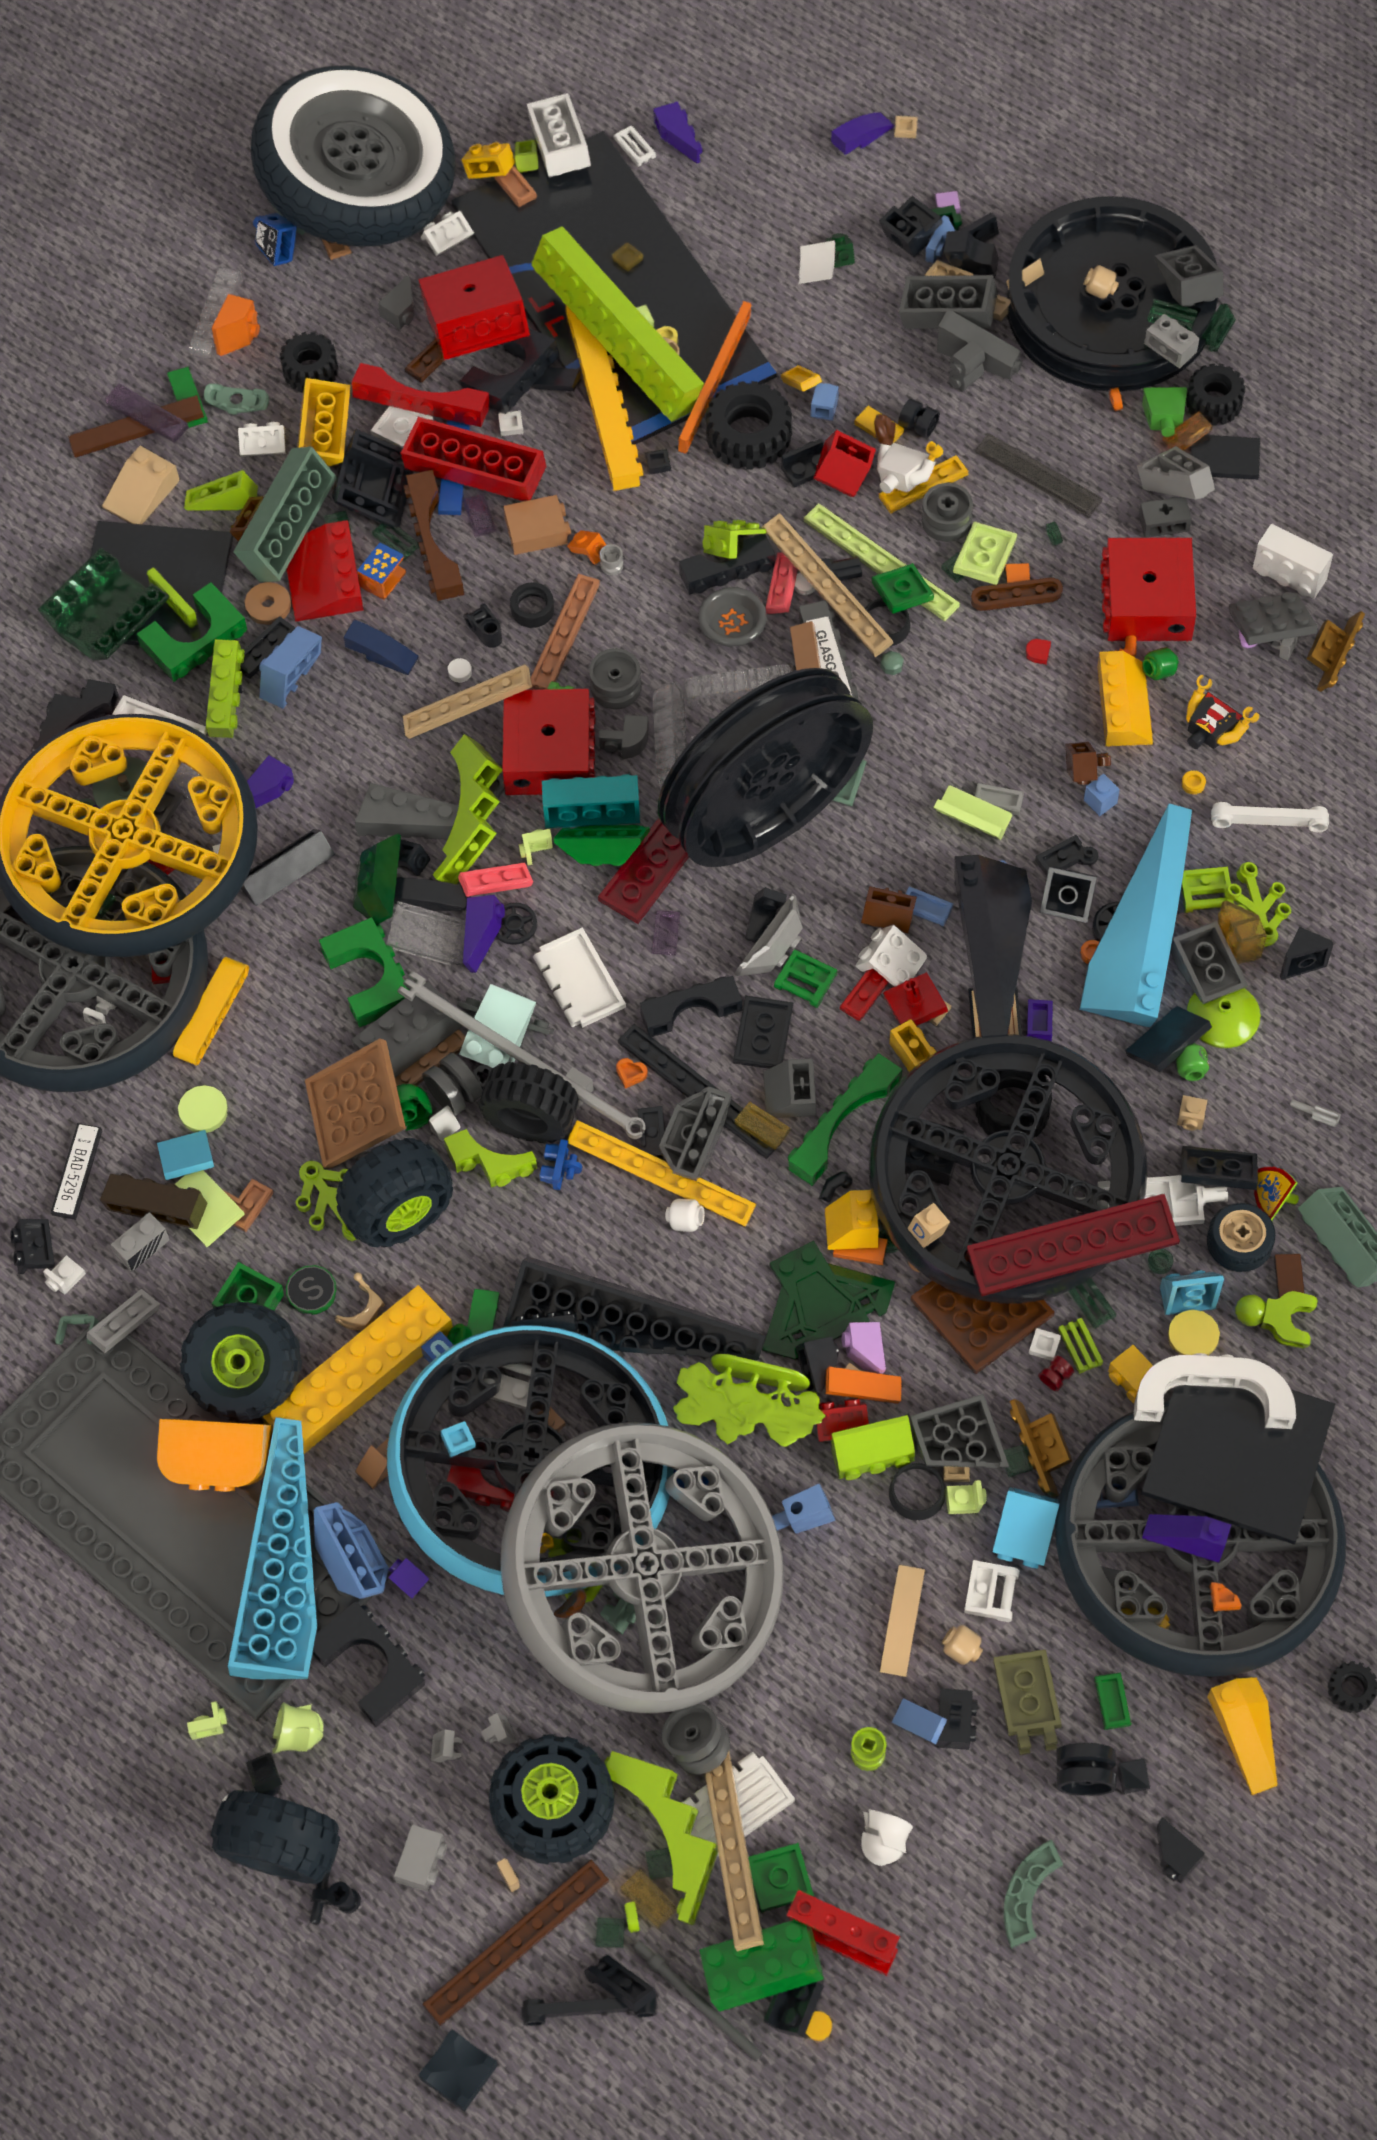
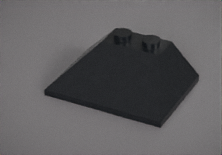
M355 429L344 453V460L340 463L332 493L334 502L398 530L406 503L403 485H407L406 475H411L414 472L404 467L401 456L402 448Z

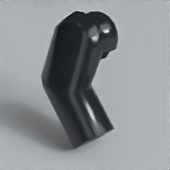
M840 1171L827 1178L819 1198L823 1201L831 1202L836 1188L839 1186L843 1188L850 1187L853 1178L844 1171Z

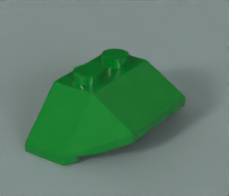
M641 825L566 827L558 832L553 841L580 864H590L591 866L612 864L613 866H620L625 864L648 835L650 829Z

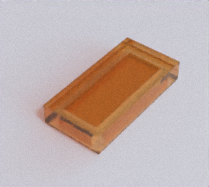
M1197 412L1175 428L1174 435L1170 437L1164 436L1162 439L1169 449L1176 446L1184 451L1213 430L1205 417L1200 412Z

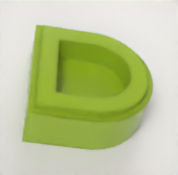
M635 1901L625 1903L629 1932L640 1931Z

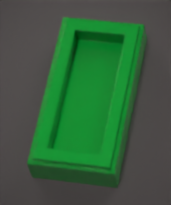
M1121 1672L1095 1676L1094 1681L1104 1730L1131 1726Z

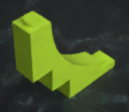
M466 734L461 737L450 752L457 763L460 774V801L453 828L442 849L447 857L433 874L436 880L452 884H458L460 872H467L497 834L486 819L500 802L489 787L503 770L480 743Z
M612 1751L610 1757H607L604 1761L611 1781L625 1787L636 1795L649 1808L658 1821L671 1855L673 1888L686 1894L685 1898H681L677 1907L678 1920L694 1926L718 1854L717 1844L691 1835L698 1809L670 1799L678 1774L672 1770Z

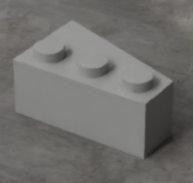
M1176 446L1137 465L1142 487L1145 490L1195 500L1204 498L1208 493L1215 490L1209 465Z

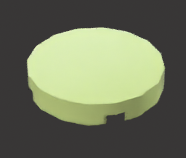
M203 1085L190 1089L182 1096L178 1105L180 1120L192 1132L203 1130L206 1133L212 1132L219 1128L227 1117L228 1106L226 1098L221 1091L211 1086Z

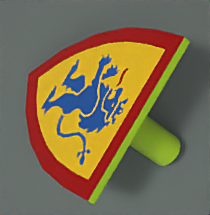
M1277 1167L1259 1168L1257 1190H1254L1257 1207L1262 1209L1272 1221L1285 1202L1294 1205L1298 1203L1299 1196L1291 1193L1298 1182L1283 1169Z

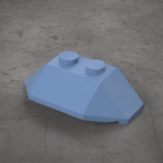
M338 1502L316 1507L314 1509L315 1547L336 1588L341 1592L360 1599L382 1593L385 1588L384 1585L389 1567L366 1524L352 1513L342 1509L343 1506Z

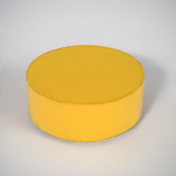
M1188 771L1182 778V788L1189 794H1199L1205 788L1206 778L1199 771Z
M815 2011L805 2034L814 2041L825 2040L832 2030L831 2019L826 2013Z

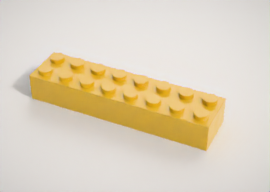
M417 1285L301 1380L284 1403L262 1416L263 1423L272 1425L273 1433L276 1417L301 1421L303 1450L305 1454L423 1356L421 1346L439 1331L448 1336L449 1331L453 1327L452 1320Z

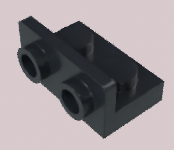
M822 439L808 442L805 446L789 450L781 456V469L793 488L814 480L815 471L824 446Z
M19 1219L10 1232L11 1243H14L15 1246L13 1262L18 1268V1274H24L27 1269H52L55 1262L49 1219Z
M817 1981L773 1995L764 2022L778 2032L804 2038L824 1985Z

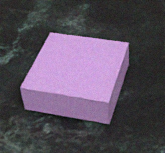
M957 191L935 194L937 207L954 205L956 213H960Z

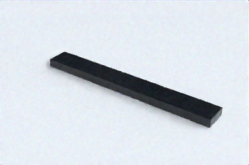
M633 1024L618 1039V1043L687 1098L701 1092L708 1086L718 1089L636 1024ZM731 1099L724 1127L767 1159L783 1143V1139Z

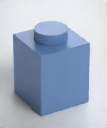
M819 383L816 385L811 403V417L833 421L838 403L839 386L829 383Z
M1102 774L1097 778L1098 780H1094L1085 789L1084 801L1099 816L1118 803L1120 791L1105 774Z

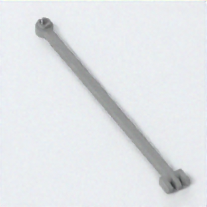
M413 971L409 974V977L415 983L409 979L403 982L410 990L402 986L397 990L399 994L410 1001L415 996L419 997L519 1062L527 1065H537L539 1068H546L554 1074H559L563 1077V1080L569 1081L572 1087L576 1089L580 1101L623 1127L628 1137L639 1139L645 1132V1123L641 1118H630L424 987L426 979ZM637 1127L640 1132L633 1133L630 1129Z

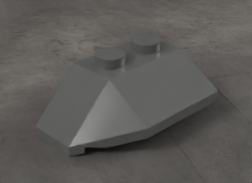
M708 1086L701 1092L676 1104L659 1144V1150L673 1174L697 1181L706 1171L723 1130L732 1094Z

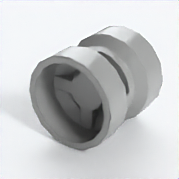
M615 544L605 545L600 550L601 570L607 575H617L623 569L622 549Z

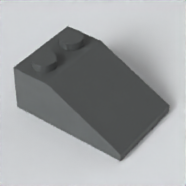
M1196 245L1155 255V261L1173 298L1181 306H1192L1197 302L1213 301L1218 297L1224 296L1223 271Z
M1217 921L1172 939L1170 953L1179 971L1202 1004L1248 986Z

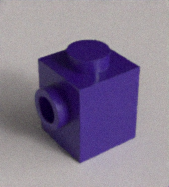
M398 1558L388 1569L392 1573L388 1578L411 1599L429 1580L407 1558L403 1562Z

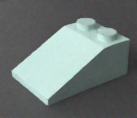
M490 984L474 1018L520 1047L536 1001ZM468 1030L459 1055L492 1068L501 1063L515 1062L513 1057Z

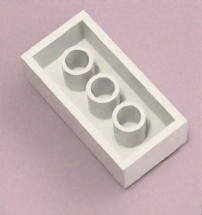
M568 93L527 104L530 124L549 177L591 166L587 144Z

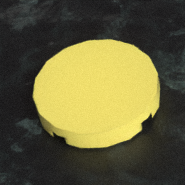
M1187 1310L1176 1315L1170 1323L1168 1331L1169 1344L1179 1355L1204 1353L1209 1356L1218 1346L1220 1336L1218 1324L1207 1313L1198 1310Z

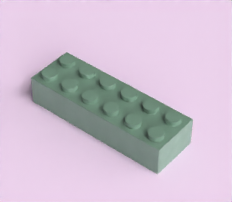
M312 446L291 449L233 551L259 582L280 581L337 478Z

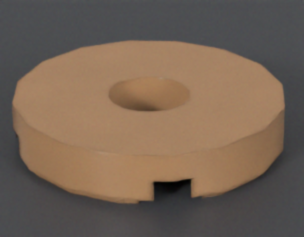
M272 582L260 583L251 588L244 601L246 612L251 620L263 625H271L279 616L285 619L291 608L288 591L278 583ZM266 600L274 602L270 607L262 606V603Z

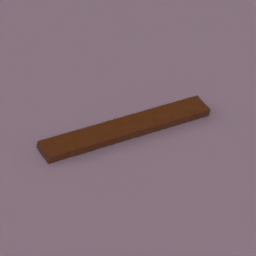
M592 1859L589 1860L423 2003L425 2009L439 2026H442L607 1884L609 1879Z

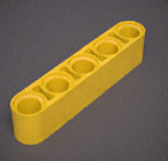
M229 957L222 959L203 993L191 1021L175 1044L173 1051L175 1058L196 1066L199 1065L200 1059L203 1058L245 981L244 979L248 976L249 966Z

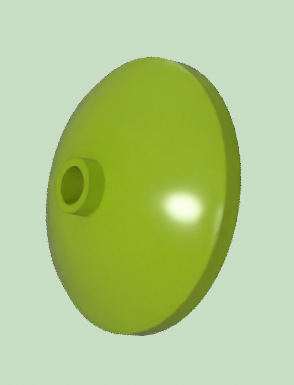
M1245 988L1202 1004L1194 993L1187 1006V1011L1210 1021L1212 1028L1199 1039L1213 1047L1233 1048L1249 1041L1259 1027L1261 1017L1259 1005L1254 996ZM1226 1005L1229 1009H1223L1221 1006Z

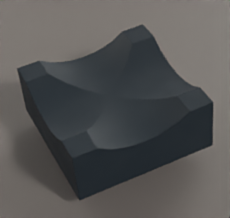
M451 2029L436 2053L418 2076L420 2080L465 2112L498 2064L495 2059Z

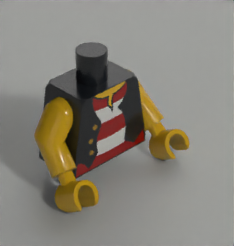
M1200 675L1197 678L1198 689L1194 690L1187 705L1186 720L1189 723L1187 731L1192 734L1187 739L1188 744L1192 748L1198 749L1205 743L1212 749H1215L1219 745L1224 746L1239 741L1249 728L1248 724L1258 721L1259 714L1256 712L1253 717L1249 718L1248 715L1253 710L1252 707H1246L1243 710V715H1241L1210 692L1205 694L1204 691L1212 686V680L1209 679L1208 684L1202 686L1201 680L1204 675Z

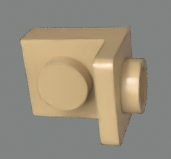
M1183 1095L1177 1125L1190 1131L1202 1130L1207 1100Z

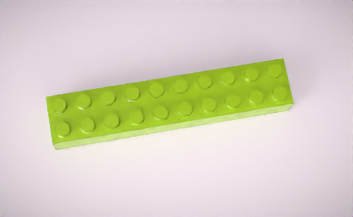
M563 226L542 235L531 264L534 270L671 422L691 413L704 385L702 380Z

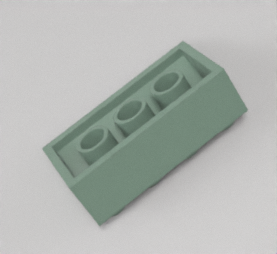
M1343 1187L1318 1189L1298 1207L1302 1214V1219L1316 1232L1319 1242L1331 1252L1334 1262L1347 1273V1279L1357 1288L1373 1284L1377 1281V1232Z

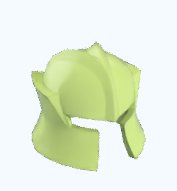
M283 1702L277 1715L273 1738L277 1739L275 1748L272 1749V1753L275 1754L288 1750L307 1752V1750H310L322 1739L323 1721L319 1714L311 1710V1704L292 1707Z

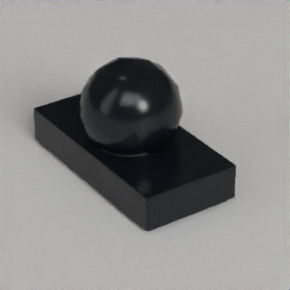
M267 1753L247 1761L246 1765L255 1792L270 1796L278 1794L282 1782L272 1754Z

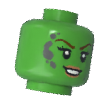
M1195 1043L1187 1046L1183 1053L1175 1059L1178 1074L1188 1081L1202 1079L1209 1070L1206 1049Z

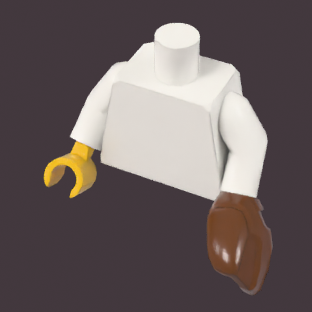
M884 414L876 415L874 427L876 438L880 443L877 472L880 474L881 490L885 493H890L895 488L909 492L916 485L928 481L936 463L934 461L935 458L943 455L942 447L939 444L936 446L933 441H930L926 446V451L929 454L893 443L896 424Z

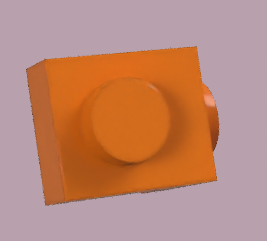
M580 530L574 535L572 541L568 544V548L572 553L587 555L592 564H598L600 562V550L606 543L599 533Z

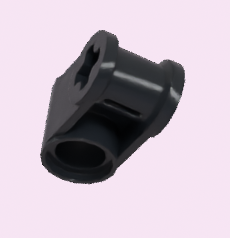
M485 603L481 604L480 608L472 613H465L463 615L467 626L486 647L495 648L501 644V625Z

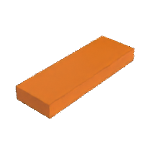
M828 1367L826 1369V1394L898 1404L901 1402V1377Z

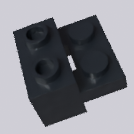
M911 196L899 209L893 206L879 222L885 236L915 258L928 245V237L943 223V220L914 196Z

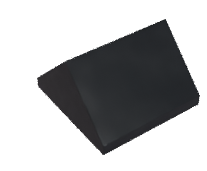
M1050 866L1040 913L1087 923L1095 893L1097 876Z
M1299 927L1286 952L1280 973L1281 980L1327 967L1334 945L1332 940Z

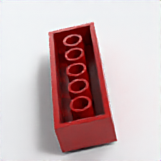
M422 417L417 418L401 451L406 469L417 472L433 470L435 477L520 501L532 499L547 467L544 453L541 450Z

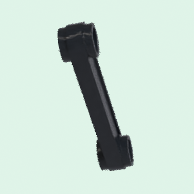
M657 1997L638 2011H634V2016L639 2018L655 2016ZM617 1998L544 2003L543 1999H528L522 2002L521 2007L523 2025L525 2026L543 2025L546 2023L545 2018L633 2011Z

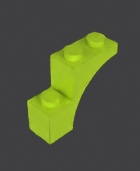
M467 1129L444 1138L445 1148L456 1172L462 1170L464 1172L470 1171L480 1163L491 1188L505 1186L512 1179L519 1176L527 1177L537 1169L536 1158L532 1151L517 1155L492 1152L478 1144Z

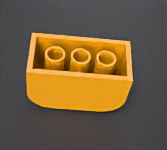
M160 1419L157 1451L159 1469L168 1480L178 1484H189V1489L209 1490V1486H215V1491L230 1492L235 1491V1487L255 1484L265 1475L272 1438V1425Z

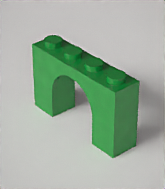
M211 582L193 594L195 607L211 623L209 631L201 639L188 643L176 641L156 621L137 633L141 648L173 682L185 677L190 670L197 665L203 664L213 655L215 639L234 640L243 636L247 631L244 616Z
M372 917L319 939L321 951L330 969L359 958L375 960L384 968V974L375 986L347 998L349 1008L359 1028L376 1021L405 999L397 991L400 986L410 990L403 984L404 980L402 977L405 974L399 962L395 964L392 958L395 957L390 943L385 944L383 940L385 934L381 925H376Z

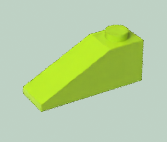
M241 470L187 490L184 508L187 511L243 509L249 497H257L258 486Z

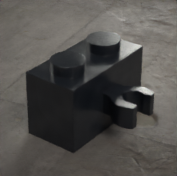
M940 1689L939 1716L947 1719L938 1738L937 1748L969 1750L970 1742H975L976 1726H971V1717L977 1716V1700L972 1699L973 1691Z

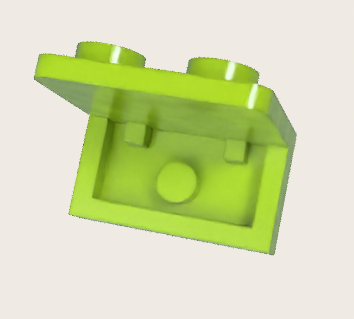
M732 520V523L728 524L727 521H713V525H704L703 553L729 559L737 558L738 535L766 534V529L759 527V523H746V520Z

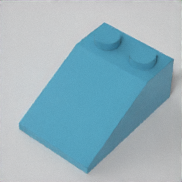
M1195 1271L1190 1275L1170 1274L1162 1278L1160 1291L1165 1315L1180 1314L1187 1310L1204 1311L1216 1309L1224 1282L1223 1275L1215 1272Z

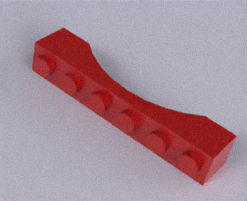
M360 363L352 379L353 398L468 425L482 427L489 410L488 392L471 388L450 392L421 391L397 382L381 367Z

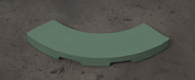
M1052 1839L1043 1843L1025 1857L1008 1885L1003 1917L1006 1936L1011 1948L1036 1938L1031 1915L1034 1895L1043 1880L1050 1873L1063 1866Z

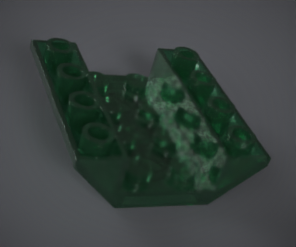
M100 548L38 608V611L61 638L93 660H107L170 597L152 583L146 588L120 570L118 559Z

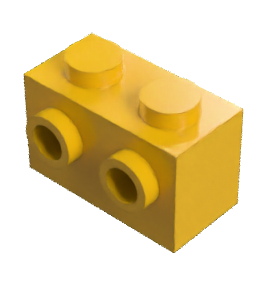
M494 142L490 145L475 144L469 148V151L461 159L468 179L505 176L516 163L509 143L500 144L499 142Z
M912 1019L890 1030L889 1044L909 1072L927 1057L936 1053V1050L932 1046L930 1047L926 1041L922 1030L916 1027Z

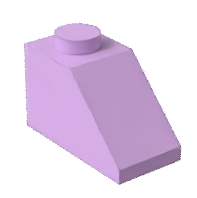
M880 1322L849 1323L845 1332L842 1333V1346L846 1347L847 1357L865 1372L884 1374L886 1367Z

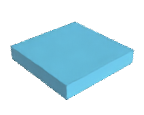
M205 1130L157 1143L166 1180L214 1167Z

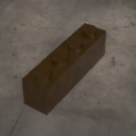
M110 1173L100 1198L102 1204L109 1211L143 1218L150 1212L159 1222L196 1230L208 1204L198 1189L192 1187L183 1189L172 1183L159 1184L149 1178L135 1179L125 1173L120 1175Z

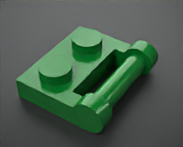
M794 949L778 975L774 988L780 991L784 989L809 1001L811 1006L818 1008L837 976V969ZM791 976L816 988L817 991L814 994L787 981V979Z

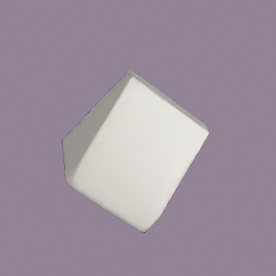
M449 1106L444 1107L429 1119L430 1129L440 1141H444L445 1137L452 1135L460 1129V1124Z

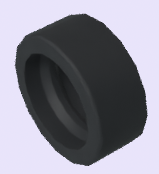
M536 582L518 586L510 597L511 615L518 624L524 627L537 628L545 625L554 614V600L550 589ZM529 596H537L545 600L546 607L540 612L529 614L519 609V602Z

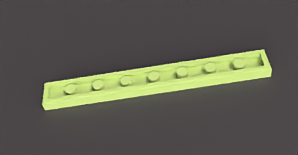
M819 503L804 517L805 523L853 557L857 556L860 562L878 575L906 566ZM923 577L934 594V600L921 605L943 621H946L960 607V603Z

